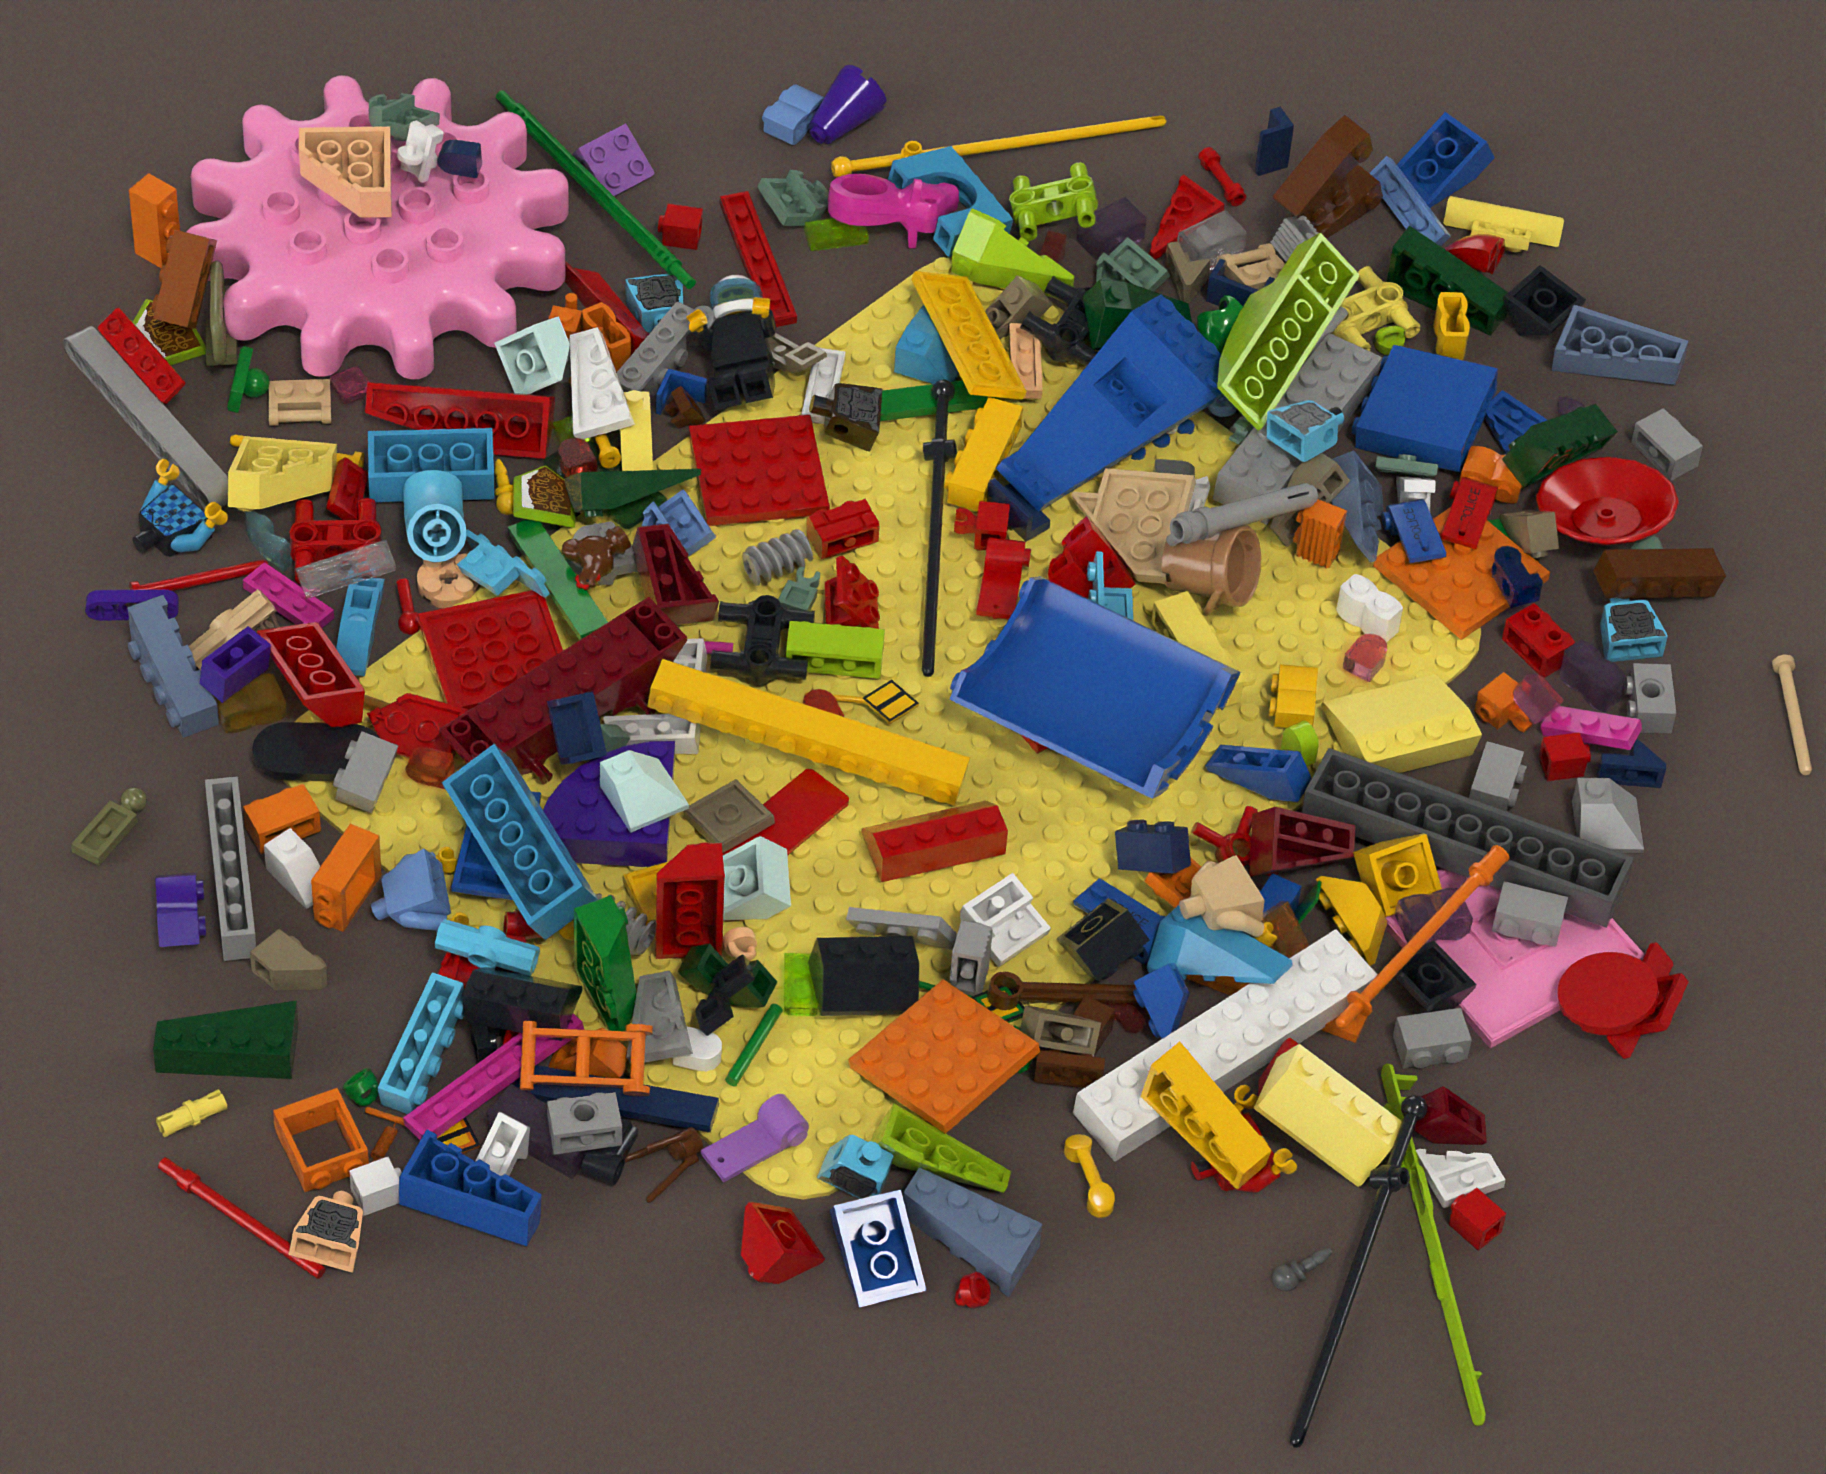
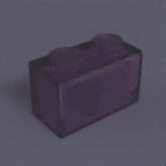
M1124 197L1095 211V224L1093 226L1083 228L1078 223L1076 241L1098 261L1103 252L1110 255L1127 237L1136 244L1145 238L1147 218Z

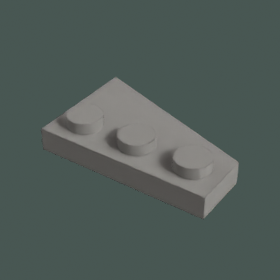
M849 907L846 920L856 929V932L865 936H875V934L886 937L913 936L915 943L953 950L957 933L940 916Z
M669 970L640 976L632 1024H645L653 1027V1034L646 1036L644 1063L693 1054L678 987L673 974ZM629 1041L626 1056L630 1063L632 1041Z

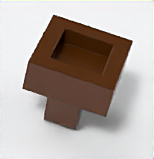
M682 386L671 392L674 399L665 407V411L671 417L678 413L676 417L671 419V422L678 429L690 423L701 425L706 421L696 400Z

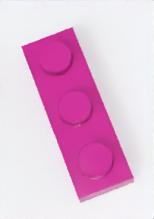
M265 562L243 579V588L251 594L257 589L261 590L274 605L277 612L296 625L318 622L321 628H323L334 619V610Z
M1557 705L1552 706L1540 726L1543 736L1580 732L1585 743L1626 750L1632 748L1642 730L1640 719Z

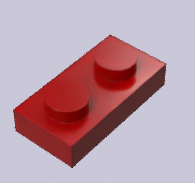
M346 457L338 461L326 509L343 520H358V502L363 499L368 472Z

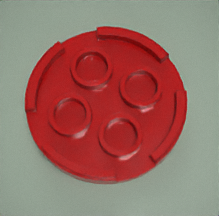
M1618 952L1596 953L1576 961L1564 972L1558 984V1003L1563 1016L1580 1026L1582 1031L1597 1035H1616L1631 1031L1632 1026L1654 1013L1659 999L1657 979L1651 968L1634 956Z

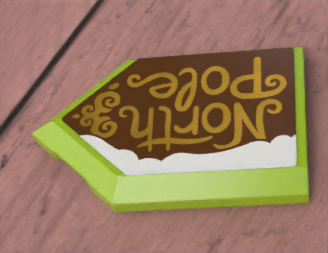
M146 299L133 323L170 365L206 354V345L197 329L153 319V300Z
M546 465L514 477L513 516L575 528V513L565 486V480Z

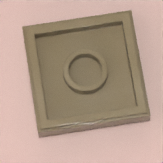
M737 779L689 805V809L683 811L684 818L710 843H722V853L775 823L774 815Z

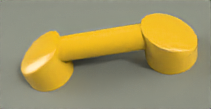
M1082 1134L1072 1135L1065 1141L1064 1155L1071 1162L1080 1163L1090 1186L1087 1210L1095 1217H1107L1113 1212L1115 1194L1113 1189L1102 1181L1091 1155L1092 1139Z

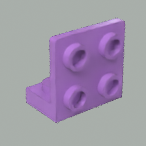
M626 123L581 146L572 154L585 168H588L590 173L614 197L655 174Z

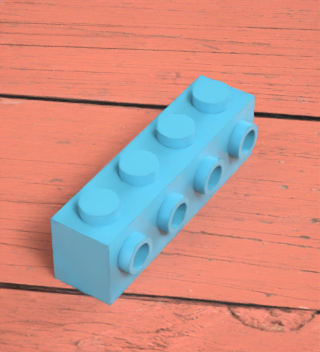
M432 972L378 1086L381 1105L409 1114L417 1106L425 1102L428 1094V1087L426 1086L431 1076L436 1077L442 1063L440 1056L444 1048H449L454 1040V1026L458 1018H464L462 1001L464 984L462 982Z

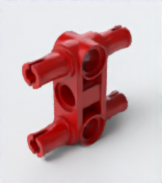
M363 498L359 500L358 520L314 521L312 501L303 499L295 503V523L291 526L289 535L290 556L295 561L296 583L309 585L313 582L314 563L358 562V576L377 578V560L382 553L381 526L377 522L376 501L374 499Z

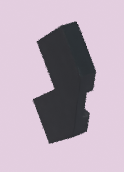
M743 954L716 973L710 984L713 987L707 1000L701 999L695 1010L700 1030L706 1036L734 1017L729 998L755 980L751 963Z

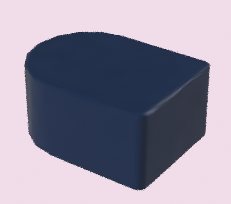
M462 140L445 141L437 158L438 166L448 174L477 178L482 166L481 144Z

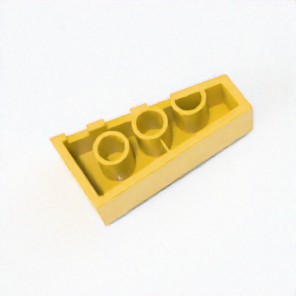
M1180 1041L1151 1064L1140 1097L1237 1190L1266 1166L1271 1149L1265 1139L1253 1129Z

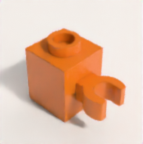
M1505 672L1478 691L1474 712L1483 721L1488 722L1497 730L1511 720L1513 725L1524 733L1532 726L1529 719L1535 715L1532 709L1524 705L1527 689Z

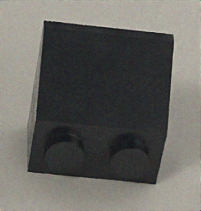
M1109 898L1057 938L1058 942L1087 975L1097 981L1111 977L1118 970L1117 966L1127 958L1132 959L1139 955L1144 949L1143 945L1150 941L1129 910Z

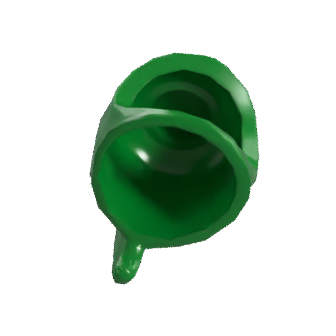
M1230 295L1221 297L1219 310L1205 311L1197 316L1199 333L1207 341L1213 343L1220 354H1222L1229 333L1243 308L1240 302Z

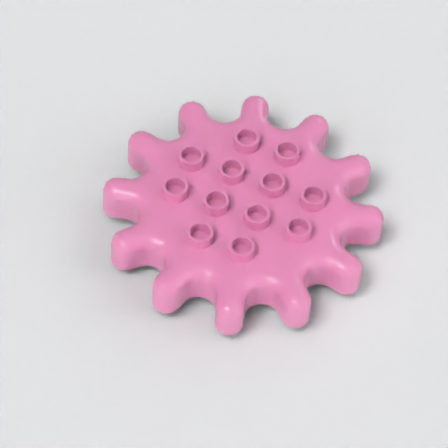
M339 75L331 78L325 84L324 113L317 118L304 121L291 120L283 116L276 109L262 104L252 106L245 112L242 120L244 149L251 160L228 162L207 158L196 163L191 172L194 208L199 213L221 219L191 226L186 232L217 240L212 262L220 261L222 263L224 279L232 278L239 280L226 290L223 298L225 326L229 336L237 340H252L273 327L281 325L293 326L302 330L300 336L302 365L304 370L313 376L325 377L332 375L339 370L345 356L351 349L361 345H376L389 351L398 374L408 379H421L428 376L434 369L433 340L438 335L452 330L465 331L488 347L496 348L494 342L517 333L516 305L511 295L506 292L507 289L527 287L540 291H551L559 288L565 282V247L559 237L535 231L534 229L553 226L566 220L569 214L568 180L562 172L556 169L516 170L517 167L525 162L527 157V128L521 116L513 112H502L479 125L465 126L453 123L449 87L444 81L437 78H428L420 81L415 86L411 95H415V107L440 113L439 125L436 127L441 129L444 135L442 142L436 144L435 153L437 157L442 144L447 140L480 143L482 166L478 177L471 178L448 174L441 170L437 163V166L430 171L429 180L422 183L414 174L401 169L402 162L397 158L398 148L406 145V141H397L391 136L392 217L361 218L300 175L299 128L372 127L368 117L369 103L363 97L360 85L354 78Z

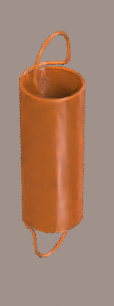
M396 1122L393 1127H385L370 1154L373 1161L380 1160L386 1155L398 1133L394 1129Z

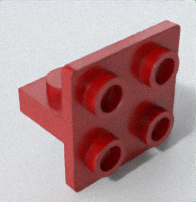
M843 555L837 557V576L825 582L826 624L853 627L861 625L864 628L879 629L878 621H880L877 599L879 590L873 580H869L864 576L854 563H850Z

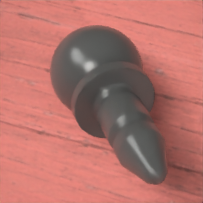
M1332 1249L1318 1250L1312 1256L1309 1255L1301 1260L1300 1263L1292 1259L1290 1265H1279L1272 1274L1274 1286L1285 1292L1295 1289L1299 1280H1307L1304 1275L1305 1272L1308 1273L1315 1269L1317 1265L1323 1264L1332 1254Z

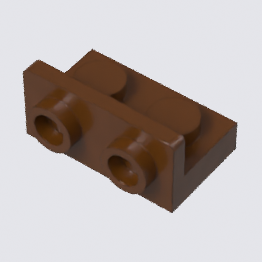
M1040 1050V1053L1037 1054L1034 1082L1086 1088L1103 1077L1105 1058L1096 1057L1092 1054L1078 1055L1063 1053L1059 1050Z

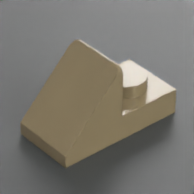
M1179 241L1167 243L1166 268L1180 300L1190 304L1208 279L1210 259L1190 262L1188 253L1183 252Z

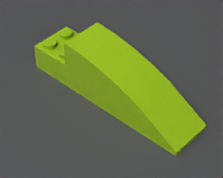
M1321 232L1297 245L1274 282L1249 296L1229 333L1219 360L1217 388L1258 431L1267 422V412L1276 408L1360 276Z

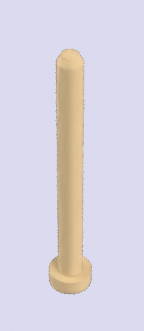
M1780 655L1772 661L1773 670L1780 675L1799 771L1802 775H1809L1812 771L1792 675V671L1795 669V661L1790 655Z

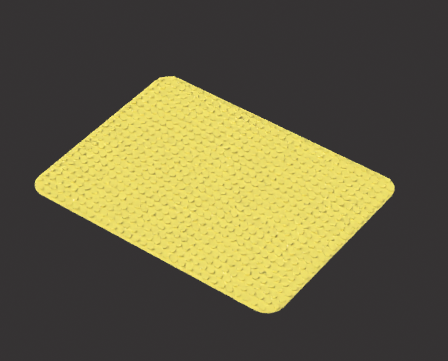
M952 257L937 258L934 262L918 270L921 272L959 276L951 272ZM913 274L815 344L818 348L846 352L840 383L877 387L883 390L931 385V383L894 372L896 346L907 325L924 305L911 280ZM969 280L985 311L1005 290V288L978 284ZM1052 303V306L1042 315L1041 319L1052 325L1054 323L1057 324L1065 311ZM1088 334L1084 341H1086V345L1092 348L1090 334ZM1008 335L1000 338V341L1010 358ZM1040 340L1042 399L1019 400L1000 398L1002 401L1023 406L1022 427L1009 456L1022 447L1086 368L1085 365L1076 360L1064 363L1054 361L1047 354L1042 340ZM812 366L795 373L779 370L774 374L775 389L773 398L746 403L744 397L741 405L726 408L706 424L802 415ZM958 375L956 381H962L960 375ZM978 409L948 412L947 440H955L957 453L959 450L964 451L965 437L968 429H974L975 427L974 420ZM1201 410L1188 418L1195 425L1192 434H1179L1176 431L1174 434H1169L1170 444L1167 447L1159 448L1150 442L1142 447L1146 449V455L1143 459L1133 460L1131 459L1132 455H1129L1109 469L1153 472L1156 459L1189 462L1195 468V479L1208 477L1211 488L1204 507L1213 508L1224 505L1213 500L1218 472L1240 445L1229 440V437L1234 433ZM936 414L880 421L879 434L870 452L830 437L824 433V424L812 423L830 509L840 507L846 501L856 502L866 499L879 521L880 529L879 542L821 560L815 551V547L812 546L808 539L813 560L809 562L806 558L804 559V577L812 578L816 571L820 572V582L816 588L818 589L817 598L810 611H815L814 623L826 624L825 582L837 576L836 558L841 555L850 563H854L869 580H873L879 590V596L877 597L880 621H878L879 629H885L881 678L807 672L806 680L777 677V679L771 680L766 685L756 686L747 682L746 678L740 676L737 672L710 670L711 654H707L706 673L970 757L969 765L955 806L700 724L699 753L675 754L673 781L689 805L735 779L760 803L764 804L805 769L815 770L848 795L849 805L788 855L791 907L768 919L723 920V937L729 930L737 927H748L753 930L757 946L755 947L756 956L750 961L759 960L778 981L765 1007L749 1008L730 1004L734 1017L712 1032L722 1042L721 1062L715 1069L698 1071L673 1065V1058L644 1063V1085L719 1098V1107L711 1133L696 1130L700 1137L709 1145L757 1120L760 1107L770 1097L776 1094L786 1095L809 1123L806 1139L801 1144L790 1146L743 1173L754 1183L779 1196L804 1200L833 1194L840 1189L817 1178L831 1146L848 1135H855L867 1142L871 1141L875 1130L893 1104L924 1120L852 1070L849 1065L848 1059L901 1014L820 1015L808 966V960L816 939L833 937H886L876 934L875 936H865L857 933L856 929L846 920L849 907L940 916L958 933L962 906L1013 873L1032 895L1031 905L1051 927V930L1046 936L1000 967L990 958L988 974L986 975L982 992L988 990L991 978L999 972L1014 973L1022 982L1090 984L1095 979L1087 975L1057 940L1060 935L1088 914L1076 907L1073 900L1100 878L1161 916L1166 917L1174 909L1165 899L1157 896L1153 889L1144 882L1149 872L1118 870L1115 831L1126 827L1127 822L1131 820H1146L1149 825L1171 821L1174 822V826L1188 827L1190 857L1202 867L1207 861L1216 863L1218 861L1215 856L1216 847L1191 833V829L1196 822L1225 837L1228 834L1236 833L1246 806H1252L1258 812L1273 807L1297 811L1303 806L1305 792L1298 802L1271 800L1208 771L1205 766L1220 745L1281 750L1283 732L1286 728L1274 727L1275 717L1269 716L1270 698L1277 697V693L1271 692L1272 673L1279 674L1280 664L1318 668L1313 728L1318 737L1319 748L1316 763L1307 766L1312 778L1328 748L1344 753L1321 706L1322 701L1437 674L1447 685L1461 674L1478 654L1481 628H1478L1463 640L1458 638L1373 567L1374 562L1370 563L1357 547L1345 525L1340 552L1331 567L1326 569L1325 566H1320L1319 563L1314 564L1313 561L1308 562L1307 559L1303 560L1302 557H1297L1296 543L1292 542L1288 547L1284 546L1270 528L1273 518L1267 525L1260 521L1247 524L1256 532L1260 542L1261 572L1257 588L1251 600L1245 606L1232 607L1221 603L1209 616L1203 614L1207 623L1212 624L1215 628L1217 639L1221 646L1226 647L1229 651L1231 662L1235 669H1239L1243 674L1245 687L1242 688L1241 701L1226 706L1223 710L1217 709L1209 722V724L1213 725V729L1189 766L1177 780L1170 778L1167 781L1169 783L1168 789L1152 799L1049 748L1037 754L1019 733L949 700L952 694L950 686L955 675L973 665L983 656L988 643L991 640H996L1009 619H993L992 617L976 615L986 551L974 549L975 534H957L954 532V523L959 521L955 520L956 509L964 507L947 503V489H944L934 673L930 677L923 675L922 652L933 460L925 461L923 443L931 442L935 438ZM689 436L654 460L653 470L695 469ZM949 458L948 462H945V480L949 471L954 472L956 458ZM1104 472L1073 491L1098 493ZM1000 474L997 481H999L1003 486L1009 484V482ZM697 477L603 512V517L584 518V512H582L575 518V528L563 526L550 537L562 553L564 542L572 539L581 527L612 521L615 526H619L626 533L631 545H633L637 528L642 527L644 510L653 501L659 507L683 489L705 519ZM1072 492L1041 510L1050 519V528L1026 542V548L1031 549L1029 567H1023L1019 592L1023 583L1026 580L1029 581L1031 577L1041 576L1049 580L1048 569L1051 559L1063 553L1062 540L1086 517L1074 503ZM968 509L973 513V515L977 516V511ZM807 517L709 526L716 538L688 557L695 570H699L704 577L703 582L710 593L715 594L719 601L748 604L763 595L774 596L778 599L788 580L796 582V572L798 570L796 563H793V573H788L782 567V577L778 578L771 571V581L766 582L762 575H760V585L755 586L745 571L742 554L749 546L757 547L760 542L768 543L770 538L776 537L779 539L781 534L784 533L790 535L792 530L795 529L801 530L807 537ZM1008 525L1007 539L1024 541ZM1380 539L1377 556L1390 548L1389 545ZM523 556L520 557V559L523 560L527 567L531 569ZM639 572L616 575L613 585H600L597 582L595 588L587 590L608 622L645 599ZM1131 574L1136 584L1131 588L1133 621L1156 631L1151 622L1154 601L1183 592L1171 591L1162 583L1139 582ZM1354 574L1369 579L1376 585L1379 591L1393 596L1403 607L1399 632L1385 644L1371 640L1363 633L1360 627L1349 624L1336 611L1340 586ZM515 580L497 596L485 587L480 586L471 598L454 606L521 593L531 589ZM1019 593L1017 598V604L1020 600ZM1189 593L1194 602L1197 601L1203 611L1210 597ZM548 595L545 600L562 649L565 650L578 642L579 639L550 595ZM719 605L713 621L677 625L687 636V639L704 638V641L733 643V652L741 653V650L745 648L748 627H746V624L718 622ZM785 628L784 631L781 630L778 650L780 657H786L789 628ZM421 629L369 666L365 676H355L364 688L365 695L390 704L397 701L396 698L406 693L444 702ZM893 680L919 703V706L889 724L867 704L809 699L805 697V693L814 692L864 697L888 681ZM638 705L622 710L615 716L646 714ZM363 708L362 723L357 724L368 727L376 732L367 715L371 710ZM310 710L295 721L301 723H325ZM656 711L655 714H665V713H661V712ZM607 712V713L603 714L602 716H600V717H599L600 724H604V721H603L604 716H612V715H611L609 712ZM457 752L448 769L396 755L372 813L336 800L337 787L333 786L334 781L284 780L289 788L304 784L319 809L320 816L342 835L349 824L380 835L381 868L387 873L394 869L405 855L415 854L422 849L438 855L441 848L450 847L458 861L467 824L442 784L444 780L467 764ZM557 752L543 764L553 774L549 782L547 780L546 784H542L533 772L521 776L530 791L541 793L540 807L543 810L548 798L559 784L587 761L561 765ZM985 800L998 805L1008 829L1006 854L890 881H880L863 838L862 828ZM683 811L672 815L670 819L667 862L672 860L687 845L704 842L710 843L684 818ZM1233 846L1234 852L1239 856L1237 849ZM576 863L595 895L601 893L602 898L613 895L616 904L619 901L625 902V912L631 907L635 908L623 882V874L647 867ZM455 872L444 873L451 914L447 915L449 919L454 914L462 912L469 918L467 926L479 929L480 926L487 925L503 931L505 912H513L514 909L519 910L513 900L452 892L451 886ZM558 931L546 940L543 938L526 940V943L540 947L538 963L531 976L582 986L583 991L573 1014L583 1022L584 1030H597L603 1027L608 1031L574 969V940L563 938ZM654 936L652 943L641 955H631L636 993L640 976L670 970L676 979L686 1026L700 1029L695 1010L701 999L707 1000L709 995L695 988L678 973L685 958L656 959ZM914 942L919 959V981L937 985L944 979L950 983L953 950ZM722 946L721 957L729 964L736 957L727 955ZM919 988L918 1000L929 990ZM1020 1001L1024 1007L1027 1005L1056 1011L1067 1003ZM771 1004L779 1005L783 1012L737 1086L729 1085L725 1078ZM1022 1018L1010 1022L1009 1024H1011L1012 1026L1015 1025L1020 1029ZM620 1041L628 1048L629 1041ZM627 1059L624 1073L630 1077L631 1063Z

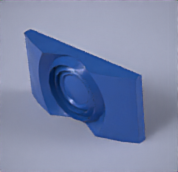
M531 791L540 805L541 793ZM466 825L451 886L452 892L513 900L468 825Z

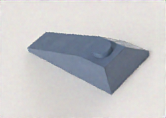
M1353 450L1332 459L1339 464L1350 480L1332 500V503L1335 506L1348 510L1345 526L1357 547L1371 563L1376 561L1379 544L1375 531L1381 529V522L1377 519V516L1381 515L1384 510L1382 485Z

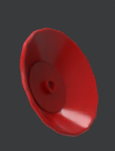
M1615 457L1580 459L1561 466L1542 481L1536 496L1539 511L1555 512L1558 532L1578 541L1602 546L1632 543L1657 534L1674 519L1679 504L1674 485L1657 469L1635 460Z

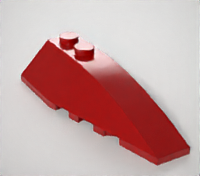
M367 382L365 413L415 430L492 428L494 455L546 459L553 430L555 396Z

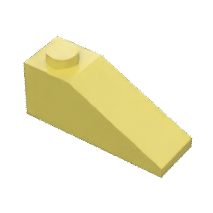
M632 390L624 392L635 425L619 429L622 471L653 470L649 391L640 392Z

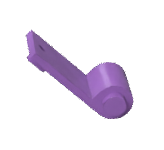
M776 1094L762 1104L757 1120L702 1149L701 1155L720 1179L726 1182L784 1149L801 1144L808 1135L809 1123L786 1095Z

